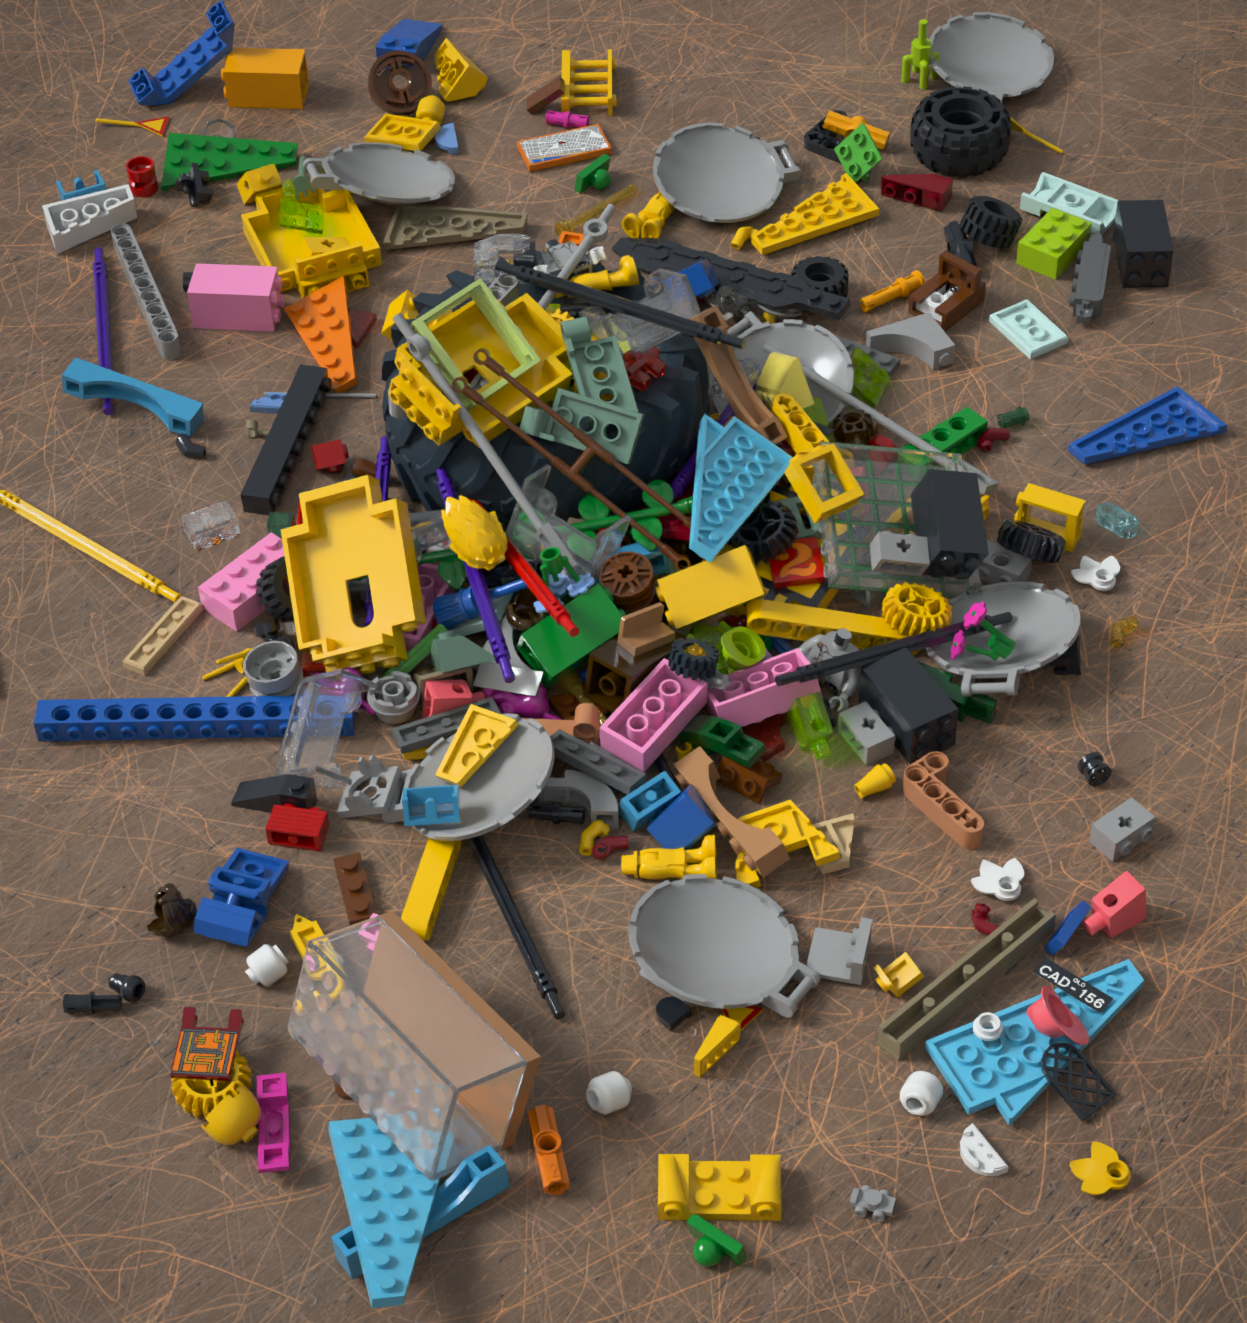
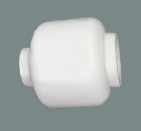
M265 944L248 956L246 962L249 969L245 972L255 985L261 982L264 986L269 987L287 973L286 965L289 961L276 945L272 947Z
M611 1071L590 1081L586 1091V1098L593 1110L607 1115L629 1104L632 1087L627 1078L619 1072Z
M916 1071L909 1075L900 1091V1101L903 1107L911 1114L919 1116L929 1115L935 1110L943 1095V1086L935 1075L925 1071Z

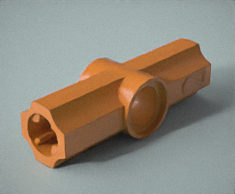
M545 1104L534 1106L532 1110L527 1112L543 1190L544 1193L551 1194L552 1196L560 1195L567 1189H570V1182L553 1107H548Z

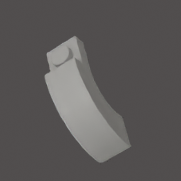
M565 770V778H549L538 795V803L554 804L555 802H561L562 804L585 807L586 812L591 818V823L594 820H603L604 823L610 826V829H619L618 803L614 793L604 782L587 773Z

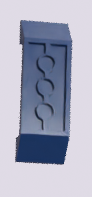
M222 0L212 5L205 13L212 27L208 28L201 37L192 42L180 55H177L165 68H162L156 76L151 75L143 67L128 80L137 102L141 106L171 104L232 51L235 23Z

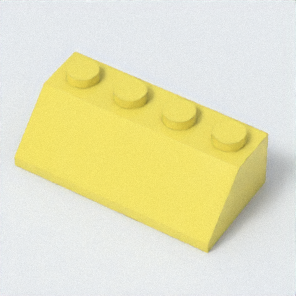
M776 352L770 353L756 383L758 391L755 393L761 401L765 402L764 405L771 409L774 397L781 393L791 395L802 409L813 405L814 401L799 358Z

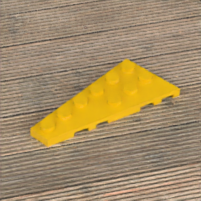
M845 173L841 176L840 181L830 183L825 191L815 193L794 207L792 213L782 215L777 223L768 224L751 236V243L761 255H765L879 216V208L852 178Z

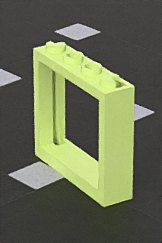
M481 278L409 325L415 334H419L421 337L425 336L431 345V350H429L430 356L451 387L453 380L463 375L427 325L470 297L521 366L509 375L517 380L541 361L534 351L535 348L530 346L524 338L521 329L513 323L505 307L497 301L491 288H488ZM502 378L480 394L486 401L510 383ZM458 380L456 386L459 389H463L464 383ZM456 393L468 412L478 406L463 393Z

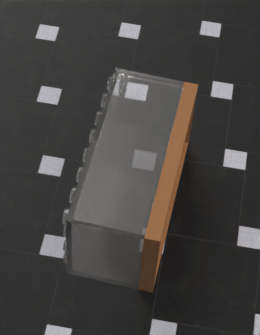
M393 911L308 941L287 1031L324 1068L325 1072L342 1087L343 1091L360 1106L361 1110L378 1125L379 1129L397 1145L398 1149L415 1164L419 1171L428 1179L434 1181L456 1171L465 1158L488 1145H491L496 1152H499L515 1144L541 1056Z

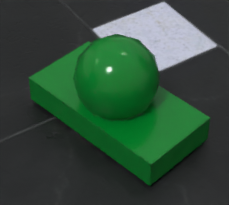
M603 154L580 171L576 177L574 190L581 194L591 185L594 189L598 190L608 188L611 183V176L608 172L611 157Z
M697 1214L691 1215L687 1225L690 1233L699 1239L695 1242L693 1248V1257L699 1265L707 1268L716 1266L721 1261L723 1255L739 1266L743 1264L747 1256L741 1243Z

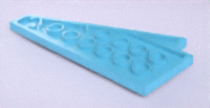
M706 414L703 415L699 422L689 548L710 563L783 477L785 470L790 464L789 461L793 458L735 416L725 427Z
M1127 959L1081 978L1113 998L1101 1014L1059 988L1053 989L1062 1002L1079 1018L1089 1035V1042L1086 1045L1074 1042L1067 1035L1057 1038L1048 1037L1036 1029L1026 1010L1042 997L1040 994L993 1013L998 1016L1003 1025L1001 1036L994 1041L979 1039L973 1032V1021L926 1040L925 1049L968 1115L995 1104L1007 1124L1011 1125L1050 1085L1042 1073L1040 1064L1042 1054L1047 1048L1055 1043H1067L1082 1051L1143 987L1144 979L1132 962ZM1059 1048V1055L1068 1056V1049ZM1054 1049L1050 1050L1048 1053L1054 1054ZM1046 1057V1066L1054 1067V1058ZM1058 1059V1068L1065 1069L1068 1066V1061ZM1048 1071L1051 1077L1053 1078L1054 1072Z
M418 1114L329 1121L328 1131L371 1308L403 1305L451 1146L452 1132L424 1134Z

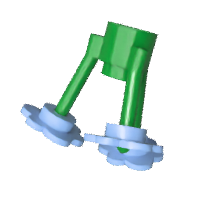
M549 547L541 552L540 558L543 565H541L540 569L543 581L554 595H563L568 589L569 595L575 597L580 593L587 592L588 588L595 583L594 578L590 574L578 576L570 565L568 557L562 556L559 548ZM563 567L567 569L573 580L568 578V575L564 577L561 574ZM540 601L534 602L537 612L547 611Z

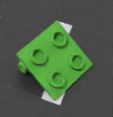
M864 123L858 126L834 148L843 168L855 183L860 179L862 181L870 179V170L883 159Z

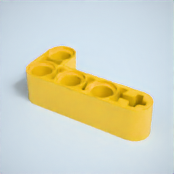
M781 393L774 397L770 412L778 417L788 436L785 440L796 452V455L803 454L805 456L810 454L819 445L826 447L831 444L791 395ZM825 459L815 463L817 474H831L832 470ZM812 464L803 468L810 482L815 481L814 466Z

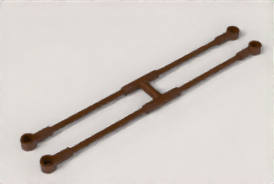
M478 349L473 356L477 364L485 365L499 377L502 376L573 433V437L587 448L570 467L558 456L552 455L486 402L481 394L469 386V382L465 377L459 376L455 378L452 382V389L456 393H463L477 405L480 404L550 460L551 464L585 492L591 493L661 549L660 552L675 563L678 571L689 568L691 566V559L688 556L680 555L668 544H663L592 487L593 484L579 473L596 454L608 465H613L679 518L689 530H691V518L689 516L686 517L615 460V456L580 428H575L509 375L503 366L490 357V352L487 349ZM479 352H483L486 355L485 361L479 360ZM458 380L464 383L463 389H459L456 386ZM679 561H687L688 566L681 567L679 565Z

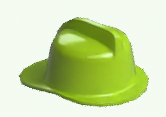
M736 627L724 633L721 637L725 663L735 668L742 669L760 662L766 655L765 644L760 636L747 627Z

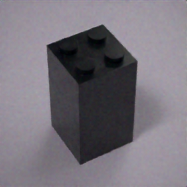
M1119 200L1117 202L1113 239L1122 288L1168 287L1174 250L1163 200Z
M929 469L910 494L915 533L917 536L927 537L930 565L922 575H930L933 578L955 577L958 580L969 579L989 555L977 473Z
M906 647L861 666L859 704L866 701L872 709L877 710L885 725L893 729L896 736L894 746L910 765L930 752H940L955 745L958 708Z

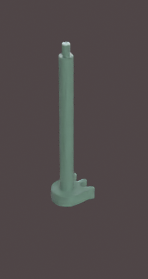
M305 155L299 157V172L293 180V188L297 199L300 198L301 192L304 193L305 197L308 196L307 190L315 193V189L309 177L306 176V171L303 167V162L307 159Z

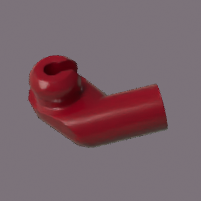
M977 903L971 913L974 927L978 932L989 936L1000 926L990 921L988 915L990 907L985 903Z

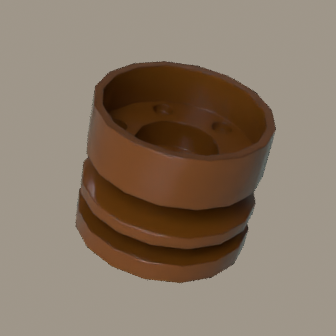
M632 551L620 552L611 556L603 563L599 571V582L602 588H607L614 599L612 602L618 610L622 609L628 615L658 603L659 597L655 589L657 583L653 567L645 556Z

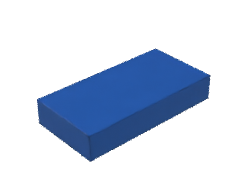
M1081 901L1076 905L1050 938L1044 950L1051 956L1060 950L1086 916L1091 906L1085 901Z

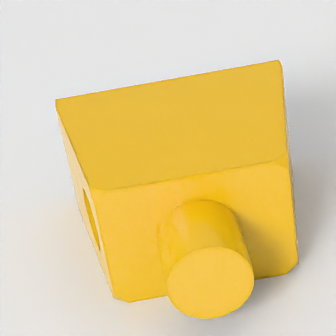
M275 164L247 171L237 183V188L244 205L255 202V194L283 187Z

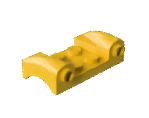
M658 1154V1220H688L692 1214H697L704 1220L781 1221V1155L750 1154V1161H689V1154Z

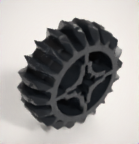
M771 500L765 504L762 501L731 538V545L734 549L746 545L756 565L761 561L767 564L769 559L772 558L777 561V556L780 554L785 555V550L793 549L792 542L797 541L796 534L799 533L797 519L791 509L782 505L781 502L775 504Z
M1013 519L1003 521L997 538V542L1002 547H1005V549L1037 561L1049 563L1059 562L1066 544L1065 539L1057 533L1034 524Z

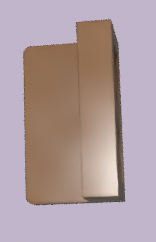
M659 602L623 616L620 621L617 644L635 657L673 642L675 632L662 622L664 605Z

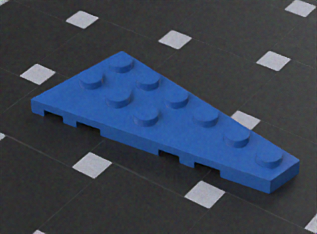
M1177 386L1070 443L1068 452L1083 464H1089L1225 433L1227 424Z

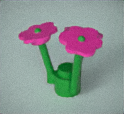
M984 602L980 604L974 603L970 607L969 612L964 616V629L967 630L972 625L976 628L978 624L992 634L988 642V647L991 650L967 645L963 631L959 630L953 639L951 659L955 660L964 650L988 656L995 661L999 656L1006 659L1012 653L1016 642L1002 634L984 619L987 613Z

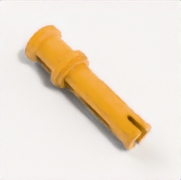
M915 270L908 277L896 279L891 286L859 299L860 308L863 312H868L897 297L905 298L909 296L910 292L925 283V279L921 272Z

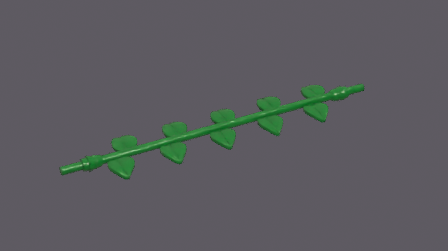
M654 480L648 484L651 489L684 515L692 514L693 496L672 504L674 495L668 483L662 480ZM643 490V501L650 509L626 514L660 540L662 537V525L657 517L672 515V513ZM591 493L587 494L580 501L578 507L579 514L585 522L555 527L561 536L570 535L567 547L585 565L592 561L598 548L597 536L592 530L627 524L618 515L608 517L610 509ZM533 506L539 514V516L541 517V519L543 520V522L545 523V517L542 510H540L536 506ZM521 509L514 519L515 526L521 534L510 536L509 539L525 559L534 558L533 550L527 543L539 540L535 535L537 532L536 528L523 509ZM632 527L631 533L634 540L649 552L654 551L657 546ZM413 536V543H414V549H415V555H416V553H417V542H416V539H415L414 536ZM449 548L416 555L417 565L441 561L438 567L441 579L456 591L463 587L465 583V567L463 561L458 558V554ZM365 576V577L353 579V580H350V581L357 580V582H358V581H361L362 579H366V578H369V577H368V576Z

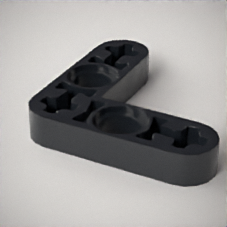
M834 110V111H833V112H836V113H838V114H841V115H844V116L847 117V114H846V112H844V111H841V110ZM825 116L804 135V147L808 151L841 164L835 150L827 149L837 147L842 141L835 139L838 135L837 133L822 131L827 130L823 128Z

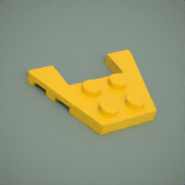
M791 800L738 818V820L756 828L765 829L769 826L783 842L787 853L809 846L817 867L841 859L838 849L827 841L826 836L811 824L810 820ZM742 853L738 854L735 866L736 880L747 883L755 888L761 887L756 869L750 871L743 861L744 855Z

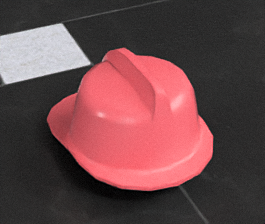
M1043 986L1041 989L1042 997L1026 1010L1036 1029L1048 1037L1057 1038L1067 1035L1074 1042L1086 1045L1089 1042V1035L1083 1023L1062 1002L1050 986Z

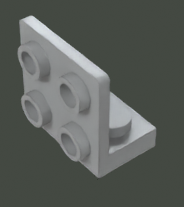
M861 917L859 928H854L853 933L815 928L806 966L818 972L822 979L862 985L871 944L873 919Z

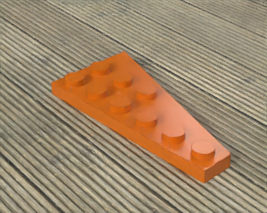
M344 276L284 308L288 318L319 367L327 368L328 377L331 378L332 387L336 393H343L358 384L356 363L353 355L351 318L348 310L349 300L346 293L347 283Z

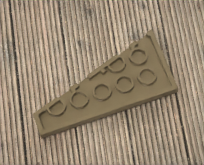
M425 204L397 205L385 236L383 247L384 250L524 234L528 215L527 213Z

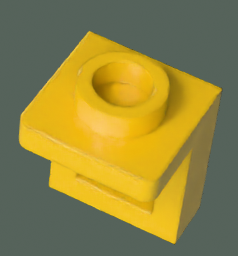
M906 952L884 969L878 964L873 967L879 975L875 979L885 993L890 990L897 998L925 977Z

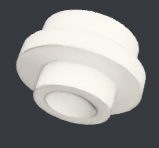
M982 1013L973 1023V1032L981 1040L994 1041L1002 1034V1022L993 1013Z

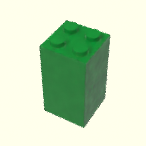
M599 583L564 606L571 614V620L579 629L577 636L571 637L563 626L555 622L551 615L521 634L517 649L532 670L543 672L541 682L546 689L588 662L592 651L619 634L621 618L626 616L622 609L618 610L612 602L614 599L607 588H602Z

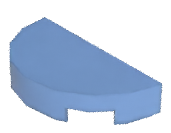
M454 123L445 124L435 134L437 148L448 150L449 154H459Z
M280 392L266 393L265 397L253 400L250 405V411L278 413L286 394Z

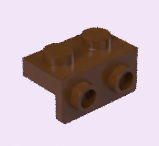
M723 756L718 769L721 778L717 781L759 803L762 802L767 788L780 784L783 774L775 770V767L767 762L757 760L748 768Z

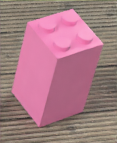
M196 263L187 291L193 328L274 332L277 322L280 323L281 308L285 306V295L281 294L282 276L278 275L277 267Z

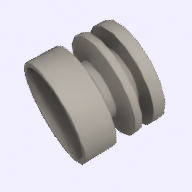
M281 641L264 642L254 647L246 655L243 662V670L250 685L252 696H294L305 694L307 690L306 680L300 668L297 653L291 645Z

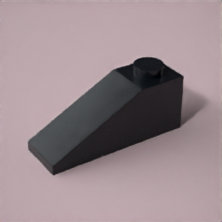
M285 774L240 782L231 805L268 813L272 812L274 804H293L298 808L310 809L315 806L317 801L314 778Z

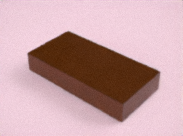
M559 76L527 97V111L532 115L564 94L565 81Z

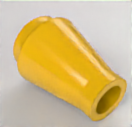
M886 763L881 766L877 764L858 783L854 784V789L858 796L863 799L868 795L892 788L896 778Z

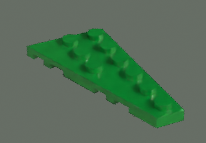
M169 133L161 190L167 191L169 187H175V182L180 178V175L182 173L186 174L191 170V163H198L199 170L208 171L209 182L235 178L238 174L270 164H275L276 169L296 166L298 143Z

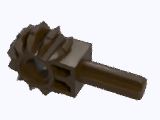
M855 409L849 412L845 411L844 414H838L836 419L833 420L832 425L836 442H841L846 448L851 449L854 458L869 459L867 452L869 448L868 441L874 435V423L871 415L865 413L864 410L855 411ZM855 461L859 462L860 465L865 464V461Z

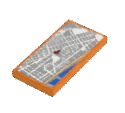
M599 124L517 141V148L529 172L597 158L603 154H612L611 146Z

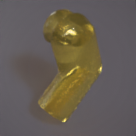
M1130 615L1127 618L1116 621L1112 625L1110 644L1113 648H1121L1124 643V637L1133 633L1135 628L1138 627L1139 622L1135 616Z

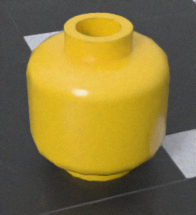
M429 95L419 101L416 118L437 121L441 125L444 118L445 105L437 96Z

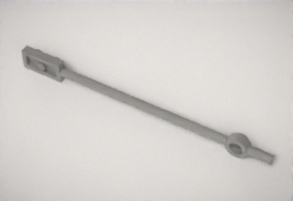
M608 204L598 219L588 220L584 224L583 241L557 277L567 280L592 243H599L607 238V222L616 211V207L613 204ZM548 289L538 304L546 310L558 292ZM478 373L470 383V386L477 391L489 382Z
M401 313L396 314L392 319L406 338L411 354L417 361H421L445 397L453 405L458 403L461 406L460 419L536 528L537 532L535 535L544 549L549 547L559 548L561 555L567 556L570 565L575 569L578 565L575 554L571 549L565 547L561 541L562 536L557 528L552 527L549 522H543L431 358L429 351L431 350V345L425 336L421 337L419 334H415ZM563 567L561 574L566 577L569 575V572Z
M766 343L763 346V351L767 354L776 352L788 356L797 357L795 355L785 354L784 352L780 351L779 349H777L769 343ZM799 358L805 378L856 410H864L878 424L945 466H952V471L977 473L980 495L996 491L999 482L961 458L954 460L807 368L805 361Z

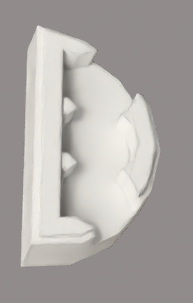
M973 1123L964 1130L960 1141V1155L965 1165L972 1171L984 1176H999L1008 1173L1007 1164Z

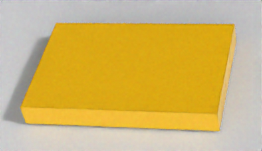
M385 114L365 135L364 139L365 142L403 146L405 150L421 151L441 129L440 122Z

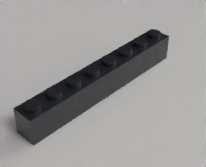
M300 364L240 494L244 512L272 516L275 507L280 505L281 494L283 490L287 489L290 474L295 471L296 460L303 452V444L310 437V429L312 424H315L317 421L319 409L324 406L326 393L331 390L332 380L328 377L327 368Z

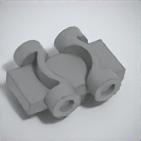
M863 1185L861 1189L853 1188L849 1206L855 1207L854 1214L859 1218L866 1217L867 1211L873 1212L872 1219L874 1221L883 1222L885 1215L892 1217L896 1198L891 1197V1193L887 1190L878 1191L868 1185Z

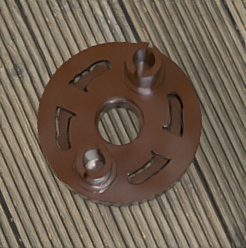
M396 50L383 54L374 62L368 75L370 98L383 111L393 115H408L416 112L419 101L429 96L431 92L432 79L428 67L418 56L407 51ZM396 75L404 76L408 81V86L404 89L395 87L392 82L393 77Z

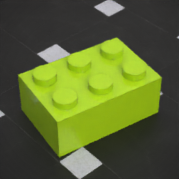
M1052 207L1018 242L1016 264L1056 280L1077 258L1078 250H1083L1084 241L1089 242L1092 223Z

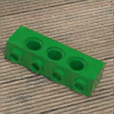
M966 407L960 412L953 414L946 421L937 424L935 428L927 433L920 435L919 438L955 460L977 445L978 438L988 427V421ZM912 444L905 445L898 451V462L945 466ZM899 464L901 472L915 482L921 481L923 478L922 466ZM927 467V471H928L929 469H937V470H939V469H941V468Z

